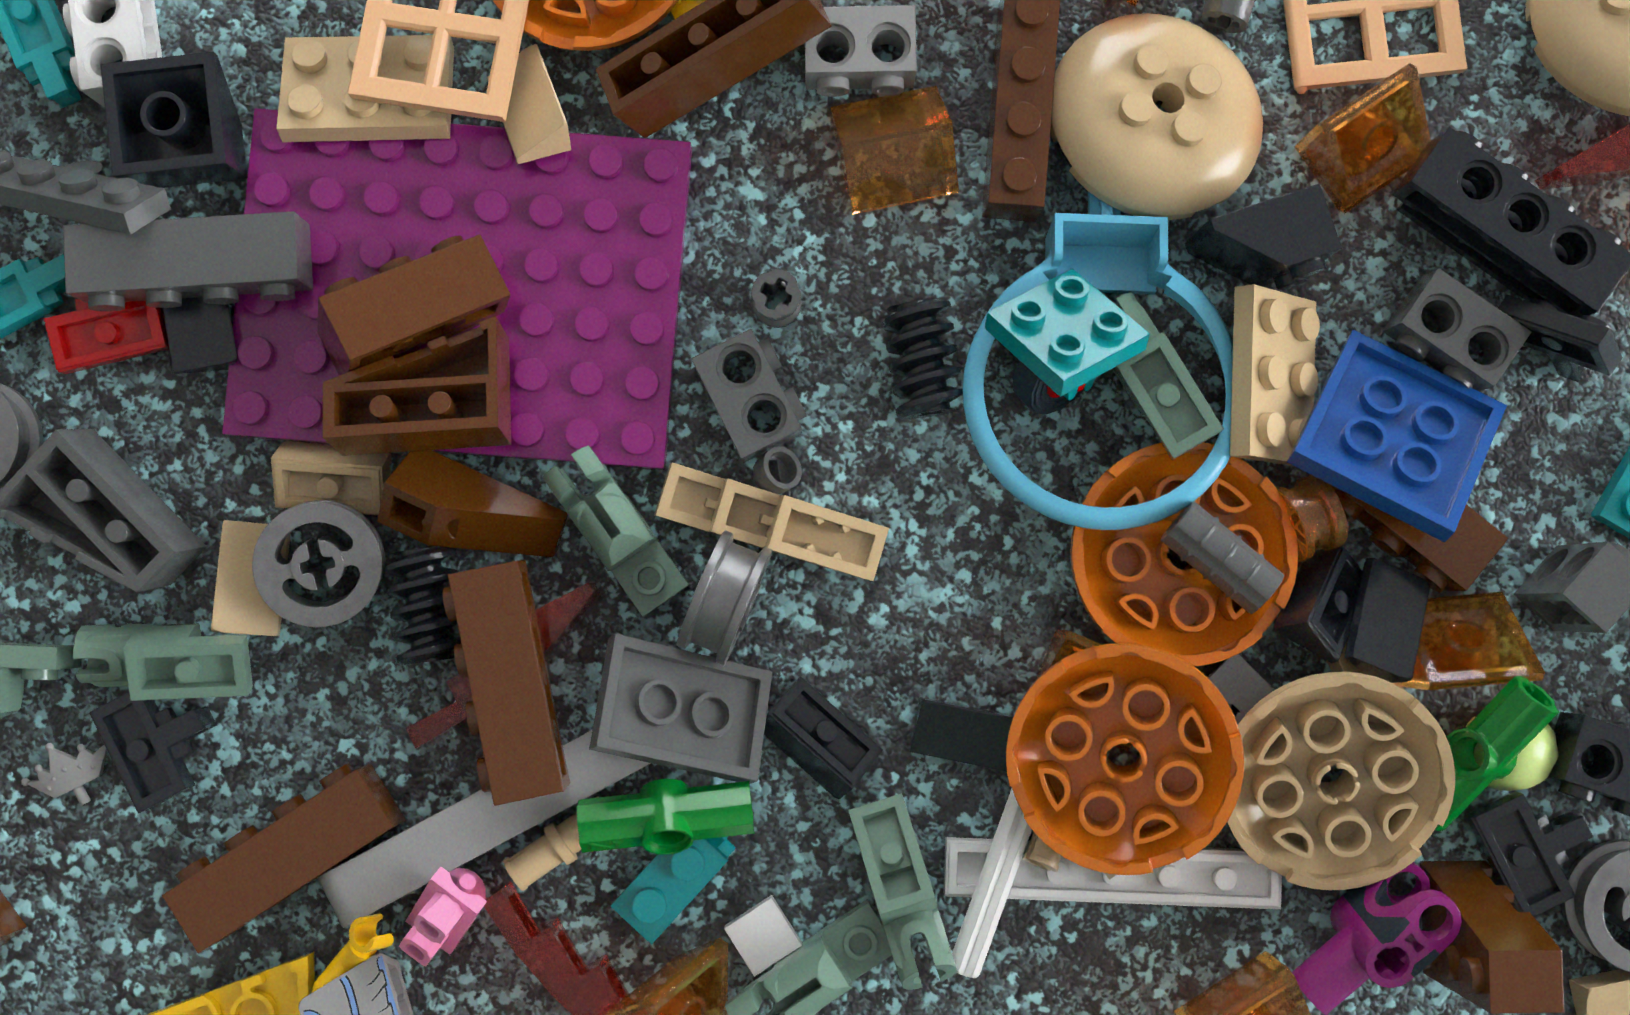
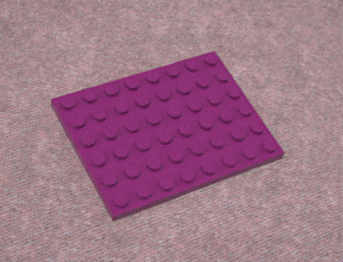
M254 108L244 214L294 211L310 224L313 290L295 291V298L285 301L260 299V293L238 295L239 302L235 303L233 319L237 362L234 365H229L222 434L233 437L329 444L323 439V382L339 375L317 333L318 297L325 295V289L339 280L355 277L359 282L379 274V268L393 259L409 256L411 261L432 253L431 249L447 238L462 236L463 240L480 234L511 294L505 312L496 316L509 337L511 445L432 451L576 463L571 454L589 445L605 466L665 470L692 157L691 142L569 133L570 151L517 164L505 128L451 123L450 139L282 142L276 129L278 110ZM428 343L421 345L417 348H414L412 350H409L406 353L409 354L417 350L423 349L425 347H428Z

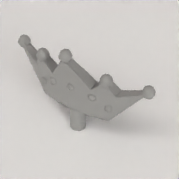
M47 743L45 749L49 755L50 770L43 769V766L40 764L36 765L35 771L37 772L38 780L30 781L28 778H23L21 784L23 786L29 785L53 798L73 790L81 806L90 802L91 799L83 785L103 774L108 752L105 745L94 753L86 749L85 745L79 744L77 746L79 753L76 758L55 749L52 743Z

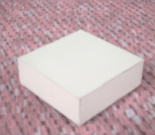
M772 895L724 927V930L754 977L802 946V941Z

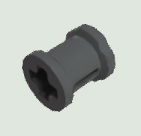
M774 269L768 273L760 274L753 283L751 297L753 299L754 313L759 321L773 328L786 327L795 321L802 305L801 291L793 275L784 270ZM779 288L786 291V301L789 305L779 303L774 310L768 309L767 297L764 294L775 295Z

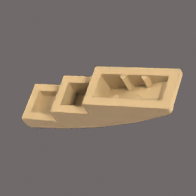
M673 462L669 465L654 516L719 536L726 530L733 533V540L762 549L767 547L772 549V552L869 581H874L889 528L793 497L775 494L731 479H723Z

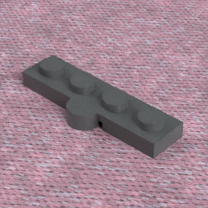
M0 151V205L130 235L171 210L164 188L141 184L132 178L118 179L108 177L100 162L79 161L62 167L53 165L48 160H30L11 156V153L7 151Z

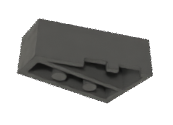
M94 429L55 430L0 490V518H6L29 530L28 535L43 543L51 542L76 555L75 560L135 592L171 585L207 547Z

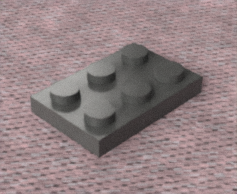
M615 633L608 638L589 750L736 782L749 781L750 784L757 782L772 671L731 661L721 665L716 662L715 657Z

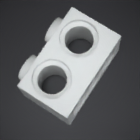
M68 0V3L63 5L64 22L67 30L73 36L75 56L70 59V71L73 81L80 91L103 107H105L100 64L114 63L120 59H123L124 62L162 57L154 0ZM116 7L114 15L108 21L101 23L103 14L108 9Z

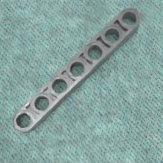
M591 730L563 745L570 784L564 792L494 806L491 792L484 793L481 789L322 874L317 879L342 927H347L355 919L368 916L427 884L440 867L450 872L578 803V800L597 793L651 763L589 750L592 736Z

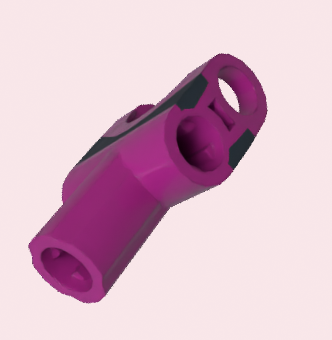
M1415 862L1387 879L1360 888L1349 889L1332 906L1330 913L1331 925L1336 934L1289 974L1305 996L1325 1015L1331 1012L1369 978L1379 986L1387 988L1400 987L1406 984L1432 963L1458 935L1462 923L1458 907L1450 897L1441 891L1430 890L1428 876ZM1401 872L1415 874L1416 883L1409 893L1403 896L1389 894L1388 885L1395 875ZM1433 905H1441L1446 908L1447 916L1441 927L1433 931L1420 930L1419 919L1425 909Z

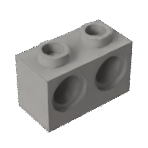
M915 5L824 7L832 27L805 42L806 90H817L819 95L836 97L848 94L849 89H871L873 94L892 96L903 93L904 88L914 87L917 72ZM888 44L896 47L902 56L893 62H884L874 55L873 50L880 45ZM835 45L842 48L847 56L840 62L829 63L822 60L818 53L826 46Z

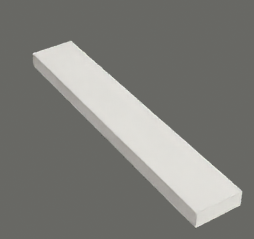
M945 837L943 890L945 896H973L993 839ZM1028 840L1024 853L1028 849L1030 840ZM1205 847L1188 860L1184 857L1169 865L1153 869V873L1116 875L1110 880L1105 873L1082 867L1061 856L1057 872L1039 868L1021 859L1007 899L1281 909L1282 875L1270 870L1261 863L1258 865L1243 849Z

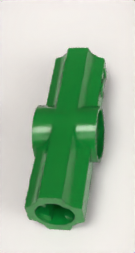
M1514 676L1466 728L1454 730L1447 735L1446 738L1454 759L1455 791L1448 817L1443 827L1438 824L1435 831L1445 830L1493 780L1503 779L1509 775L1516 766L1517 755L1559 713L1554 704L1555 701L1541 687L1533 684L1524 676ZM1478 742L1484 751V761L1480 767L1474 758V749Z
M658 779L645 784L640 789V793L578 800L577 826L581 851L585 853L643 846L650 853L668 855L680 853L688 849L693 844V840L754 834L749 781L689 787L687 783L681 780Z

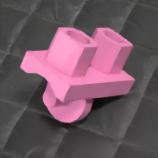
M440 867L428 882L405 921L412 928L401 941L400 949L423 966L428 965L440 948L450 955L487 902L485 900L486 888L483 880L469 869L456 868L448 872Z

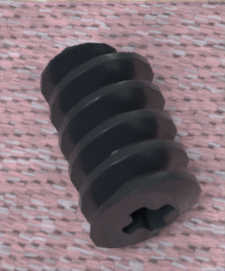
M940 299L915 300L897 304L886 309L889 312H894V314L885 318L882 322L884 330L900 334L886 343V350L888 353L903 356L889 365V370L892 375L906 377V379L893 386V394L897 397L910 399V401L896 409V416L898 418L917 419L959 411V409L951 408L950 402L962 396L963 390L962 388L947 386L946 380L961 373V368L944 364L943 358L958 351L957 345L940 342V336L953 330L954 323L937 320L936 316L951 307L950 301Z
M430 547L391 553L400 556V559L387 565L385 573L403 578V581L390 587L387 590L388 596L405 600V604L392 610L390 618L408 623L407 627L395 632L392 637L393 641L410 645L409 650L395 657V663L406 665L455 658L451 651L454 650L456 644H461L460 635L449 633V628L458 623L457 621L450 622L448 620L443 602L444 584L449 582L448 574L458 573L459 570L442 567L441 562L457 554L456 548Z

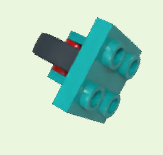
M1073 268L988 311L985 329L1020 360L1013 376V391L1029 409L1037 414H1050L1058 411L1075 400L1083 390H1090L1097 376L1145 351L1150 335L1148 331Z

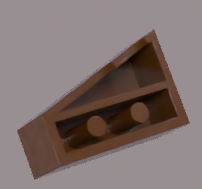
M479 234L463 240L462 236H453L436 244L431 249L432 253L413 261H411L409 256L399 257L381 266L377 275L359 282L355 277H349L327 287L324 291L325 295L318 297L317 333L338 375L345 374L389 356H393L395 359L407 355V351L424 345L431 340L442 336L449 339L480 325L479 322L504 313L511 294L482 236Z
M494 316L479 322L480 327L449 339L442 336L427 342L428 347L395 359L393 356H389L324 381L323 439L342 456L511 445L509 337L498 318Z
M1486 860L1420 861V867L1429 878L1430 890L1441 891L1450 897L1458 907L1462 920L1460 931L1454 941L1432 963L1423 969V974L1491 1014L1564 1013L1562 949L1530 912H1517L1510 903L1514 902L1515 894L1507 885H1495L1490 877H1492L1493 868ZM1433 905L1425 909L1421 914L1422 930L1433 931L1441 927L1447 916L1446 908L1441 905Z

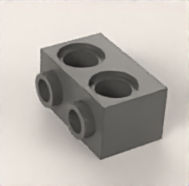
M1438 268L1417 280L1382 332L1395 340L1394 347L1400 353L1419 362L1424 360L1441 373L1455 379L1465 387L1482 391L1495 387L1532 331ZM1423 308L1432 311L1437 317L1438 329L1436 333L1429 331L1424 326L1421 318ZM1470 339L1476 341L1483 350L1481 365L1474 362L1468 353Z
M749 329L691 358L743 463L802 434V428L798 421L807 417L793 387L782 390L774 374V371L782 368L768 338L758 342L752 329ZM735 357L749 358L756 366L752 378L744 383L731 382L724 375L727 363ZM769 405L778 410L781 420L775 430L769 433H760L751 428L749 417L751 412L758 406Z
M1615 542L1556 546L1516 590L1514 595L1554 631L1607 633L1630 607V551Z

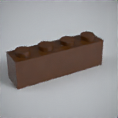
M705 0L596 68V72L613 115L642 137L647 138L832 27L820 0Z
M1000 0L982 218L1036 222L1045 207L1060 0Z
M517 560L448 574L450 587L443 588V602L448 620L450 622L457 621L461 644L454 646V656L460 678H469L473 700L466 702V717L471 734L473 736L480 734L484 757L477 759V772L482 791L484 793L491 792L494 806L564 792L570 784L526 560Z
M349 763L343 765L319 781L324 790L306 801L303 795L300 794L273 810L271 813L276 822L260 832L252 825L224 842L223 845L228 853L210 863L207 856H204L175 874L180 884L163 894L162 897L198 954L225 939L317 879V877L406 821V818L372 764L353 770Z

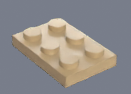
M433 35L385 36L377 77L423 84ZM359 36L285 38L276 128L282 142L450 139L451 114L352 99L349 96L348 89ZM449 37L440 86L452 88L454 46L452 38Z
M1255 284L1235 287L1230 456L1293 466L1287 463V460L1313 409L1314 393L1318 387V374L1315 368V342L1319 333L1320 322L1316 312V301Z

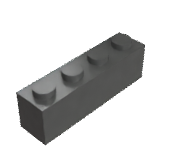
M294 211L153 220L131 235L87 224L63 225L66 294L88 303V309L120 311L125 309V302L146 301V306L155 308H173L182 305V298L203 297V302L208 304H233L239 302L238 295L260 293V299L285 301L294 299L295 291L313 290L310 224Z

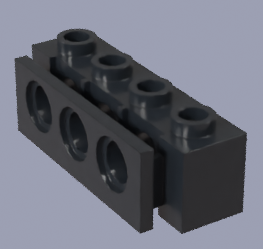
M1449 126L1429 141L1392 193L1394 197L1402 202L1397 211L1526 301H1530L1532 298L1544 300L1557 308L1559 312L1578 318L1582 315L1598 313L1630 268V252L1622 247L1621 240L1605 229L1594 228L1575 215L1574 207L1566 200L1557 196L1547 195L1529 182L1528 175L1520 168L1512 164L1501 163L1485 152L1482 143L1473 135L1463 131H1455Z

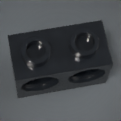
M1560 711L1554 729L1559 756L1548 777L1561 781L1558 792L1591 803L1594 802L1595 796L1598 794L1614 800L1611 810L1630 816V730L1587 715ZM1590 747L1594 760L1591 768L1584 772L1581 766V756Z

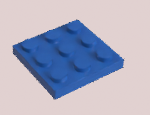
M1352 330L1341 348L1287 463L1445 543L1455 533L1507 405L1471 387L1467 388L1455 379Z

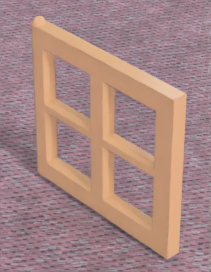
M367 0L348 94L352 99L506 122L529 0H504L501 19L455 13L457 0H440L438 10L392 3L393 0ZM387 27L433 34L423 84L377 77ZM449 37L496 44L486 93L440 86Z
M1283 0L1294 90L1298 94H1304L1309 89L1460 74L1467 70L1458 0H1350L1307 5L1306 0ZM1433 8L1439 52L1389 57L1383 13ZM1359 16L1365 60L1315 65L1309 21Z

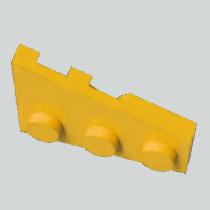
M314 952L147 1015H300L299 1002L312 993L313 983L315 982Z

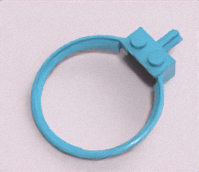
M1088 191V214L1055 213L1045 238V260L1007 287L989 311L1072 268L1101 293L1126 294L1132 292L1133 294L1155 295L1156 287L1164 289V294L1185 308L1201 325L1211 340L1221 363L1226 392L1225 412L1222 423L1224 430L1219 433L1212 451L1199 469L1179 487L1161 497L1138 505L1109 508L1087 506L1068 501L1044 490L1018 470L1007 457L992 431L984 401V376L988 355L995 340L985 329L987 314L981 322L968 351L963 375V407L972 441L980 457L994 477L1014 497L1046 517L1068 525L1097 530H1123L1155 523L1176 514L1199 498L1214 483L1231 457L1233 342L1218 310L1208 297L1193 282L1168 264V217L1121 215L1120 210L1109 206Z

